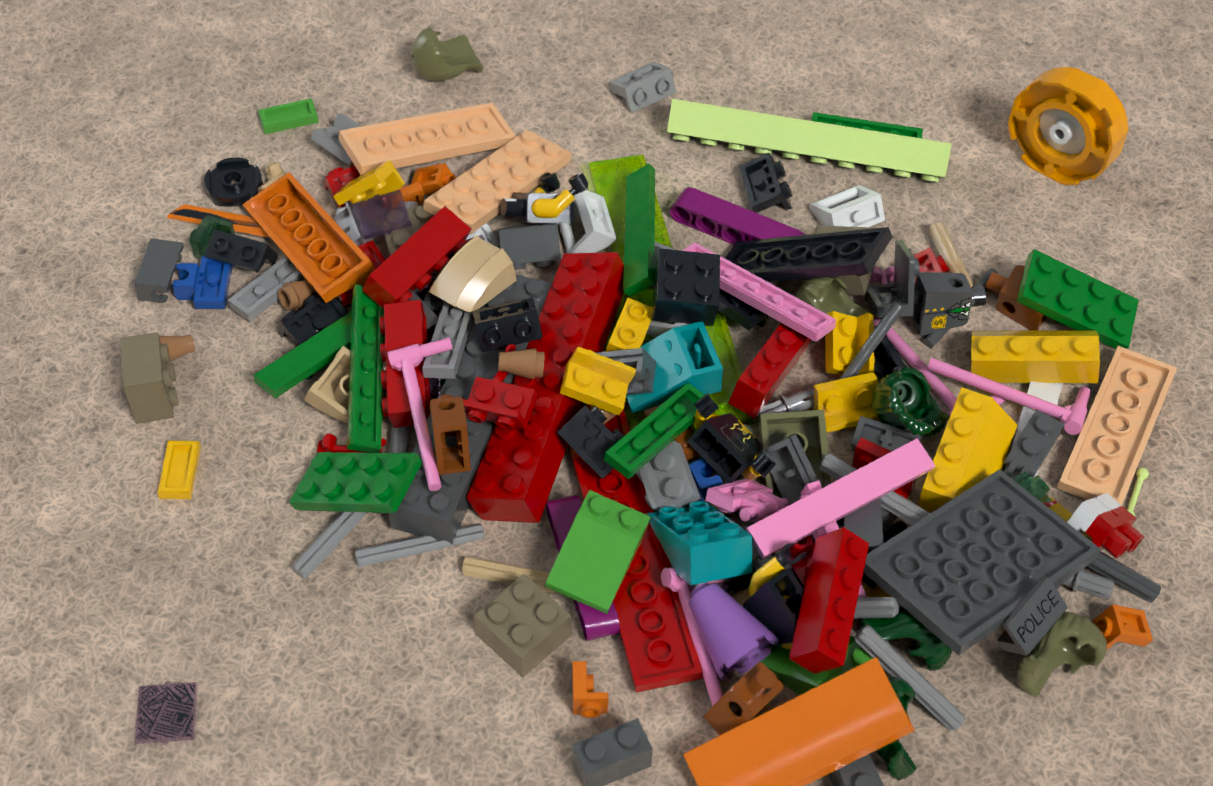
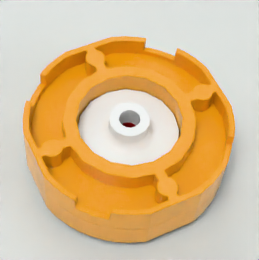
M1058 67L1040 74L1017 95L1008 120V130L1011 141L1016 139L1024 152L1020 156L1021 159L1031 169L1059 184L1078 185L1081 181L1096 179L1121 154L1128 134V120L1120 99L1107 82L1077 68Z

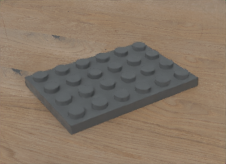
M999 469L868 553L863 572L886 593L894 597L902 607L959 656L1002 626L1043 576L1049 577L1056 588L1096 560L1101 549Z

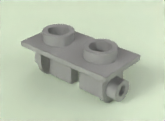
M347 201L345 207H340L335 211L334 219L336 223L357 246L374 239L371 229L364 223L366 215L359 204L353 205L350 201Z

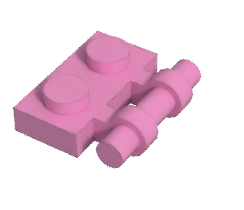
M748 479L708 488L706 501L718 506V510L731 514L740 510V518L743 521L750 522L760 521L766 516H770L789 506V501L786 498H779L772 494L773 489Z

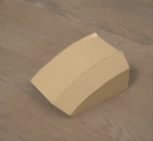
M476 235L446 263L432 283L429 292L454 307L473 313L472 311L480 309L517 281L513 262L503 248L499 249Z
M342 346L324 374L309 389L304 401L325 414L348 424L351 351ZM383 388V398H387V389ZM382 407V419H383L385 416H384L383 407Z

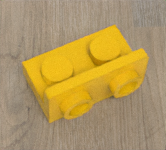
M388 160L349 182L333 197L339 206L350 200L352 204L358 202L361 208H365L405 185V182L392 162Z
M627 298L605 352L640 348L652 320L653 307Z
M836 311L827 313V315L836 319L835 328L825 335V368L827 373L839 376L843 374L873 332V314L865 313L854 317ZM874 352L857 375L874 371Z
M577 347L566 365L560 394L592 406L595 405L597 408L619 416L624 409L628 385L635 376L636 369L591 350Z
M873 372L814 385V410H824L826 432L857 426L860 416L881 421L874 414V410L871 407L872 393L875 385L878 384V379Z

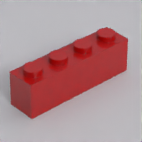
M444 206L368 276L362 291L383 309L384 304L410 301L413 297L412 292L416 288L420 291L423 290L432 279L430 275L435 270L440 273L450 260L449 257L468 243L466 239L472 229Z
M421 300L384 304V316L380 317L381 333L385 335V343H381L380 350L382 361L386 362V370L381 372L383 388L387 389V398L382 399L384 416L390 418L394 428L414 426L403 372L392 369L388 352L418 343L419 346L428 343L427 316ZM424 357L420 364L415 367L426 420H428L431 413L429 378H424L423 365L426 358Z
M780 323L739 377L728 403L755 419L805 352L811 339Z
M845 527L816 538L790 652V660L814 674L844 666L869 543Z

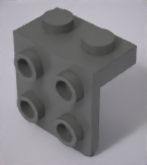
M902 240L895 241L894 284L868 285L864 295L874 314L880 319L883 318L894 301L905 308L899 317L913 316L914 305L918 304L917 287H914L915 277L919 276V261L917 258H914L911 249Z

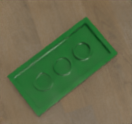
M1033 249L1027 257L1017 302L1075 330H1096L1100 342L1114 349H1117L1118 346L1127 349L1130 345L1139 299Z
M317 452L301 482L297 485L289 503L295 510L396 513L422 464V460L417 453Z

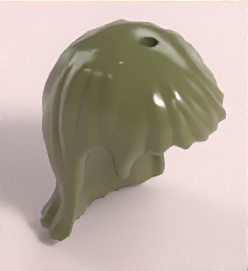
M429 27L423 29L411 46L412 64L418 74L427 80L441 82L450 80L467 70H475L477 72H482L483 70L481 61L475 56V52L465 35H460L446 41H439L437 35H440L441 32L434 31Z
M839 277L802 280L796 290V298L826 314L836 311L858 317L865 313L873 314V318L875 317L873 312L855 304L847 296L845 291H848V287Z
M1064 611L1028 656L1020 661L1017 684L1029 695L1037 697L1052 671L1063 664L1071 665L1070 674H1074L1086 665L1098 666L1107 650L1104 634L1088 618L1073 612Z

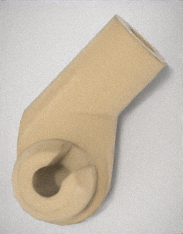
M272 162L266 166L268 182L258 188V193L285 175V171L281 169L280 163Z

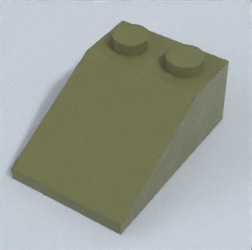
M824 410L760 414L757 420L759 441L762 445L760 452L796 434L822 488L831 484L830 475L820 469L822 460L828 454ZM769 472L764 478V484L773 489V495L782 498Z

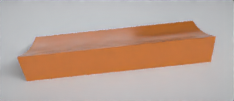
M290 172L242 204L247 213L325 303L354 288L356 284H365L368 276L375 270L371 260Z
M877 657L684 753L683 756L698 786H806L915 730Z

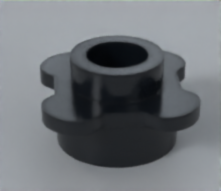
M752 569L750 574L725 578L721 588L725 592L732 589L736 592L745 590L750 586L752 575L755 572Z

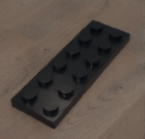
M889 227L738 241L726 255L725 259L767 282H785L796 279L811 280L822 277L837 278L847 275L863 276L870 273L893 236Z

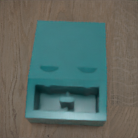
M703 321L672 328L640 347L644 348L656 361L653 393L626 395V400L631 413L664 403L688 382L704 395L721 391L723 367Z
M694 501L686 507L667 506L660 508L659 512L647 514L651 517L649 522L677 574L690 585L752 573V535L727 518L723 513L713 508L709 503Z

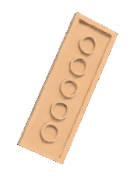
M487 103L339 130L338 140L360 175H363L388 160L392 162L395 168L501 148L514 139L516 135L495 105Z
M526 130L425 199L423 210L435 215L446 206L472 229L469 233L471 235L501 213L500 203L503 198H512L513 192H530L541 184L540 176L547 172L550 174L556 173L571 161L572 152L538 136L534 132Z
M1117 347L1060 478L1057 489L1085 500L1108 493L1118 503L1123 504L1177 367L1126 348Z

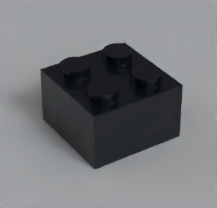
M659 248L654 268L652 320L685 324L703 321L705 326H714L719 308L720 255Z

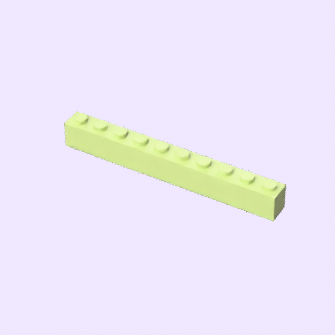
M672 99L667 132L674 133L673 139L689 141L690 136L701 138V144L717 146V141L728 142L727 148L744 150V146L748 145L756 147V153L767 154L770 152L772 154V150L783 151L782 157L799 159L800 154L811 156V162L827 164V159L839 160L838 166L855 168V163L866 165V171L879 173L883 172V168L894 169V175L909 178L911 172L922 174V180L939 182V177H946L952 143Z

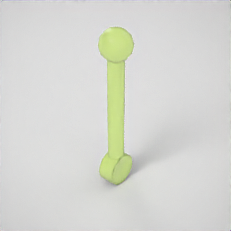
M1143 467L1136 471L1137 481L1127 510L1134 516L1135 513L1133 511L1143 481L1149 476L1148 470Z

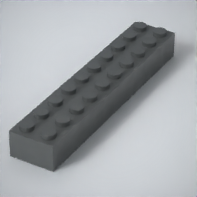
M515 274L517 281L480 309L533 297L539 317L552 283ZM475 321L471 325L456 378L446 379L439 396L449 394L453 397L460 396L468 400L476 377L492 380L498 371L499 352H505L506 347L482 352ZM528 342L515 345V351L526 350ZM508 373L503 383L512 384L515 374ZM430 413V416L427 420V424L436 459L432 419ZM466 418L471 471L439 475L442 485L439 490L430 491L428 489L422 462L396 513H389L392 529L419 536L427 535L436 540H445L453 544L457 530L460 528L470 505L467 495L496 425L495 422L485 420L484 423H476ZM449 436L445 438L446 447L457 445L456 437ZM417 441V444L412 453H417L422 460L419 444Z

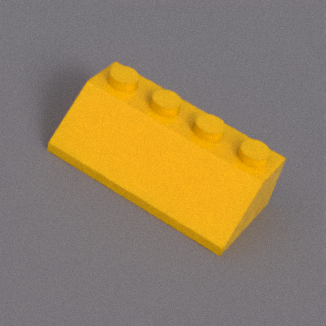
M971 330V373L998 383H1030V381L1041 383H1098L1100 347L1099 335L1096 330Z
M961 387L933 459L935 467L928 472L922 487L918 503L919 507L932 513L997 470H1002L1018 425L992 397Z

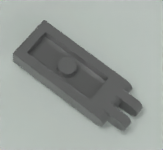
M1036 410L1004 462V465L1008 466L1005 474L1011 478L1015 470L1020 472L1016 482L1021 485L1027 476L1033 479L1061 434L1065 424Z

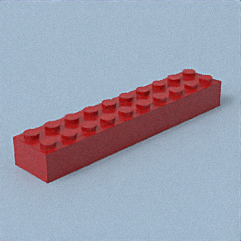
M618 252L565 253L563 255L538 317L542 338L528 342L526 350L537 348V352H544L543 377H535L532 380L515 375L512 382L513 385L535 389L538 393L527 428L515 427L514 430H506L495 425L467 495L468 501L482 520L539 523L568 445L557 431L583 405V402L560 394L566 365L577 347L591 350L595 353L603 351L624 294V264Z

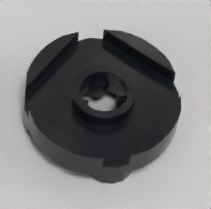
M238 157L227 158L217 162V167L211 172L209 169L204 177L207 195L213 201V204L218 207L241 206L257 195L258 188L263 185L259 167L256 164L254 167L249 164V160ZM232 180L238 181L236 184H231Z

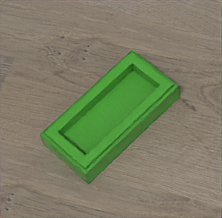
M312 98L258 110L264 134L319 123Z

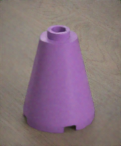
M707 582L702 583L691 592L692 598L689 601V606L717 675L722 681L732 680L729 673L737 670L740 674H743L765 659L771 653L768 648L770 643L777 646L778 639L716 583L711 585Z

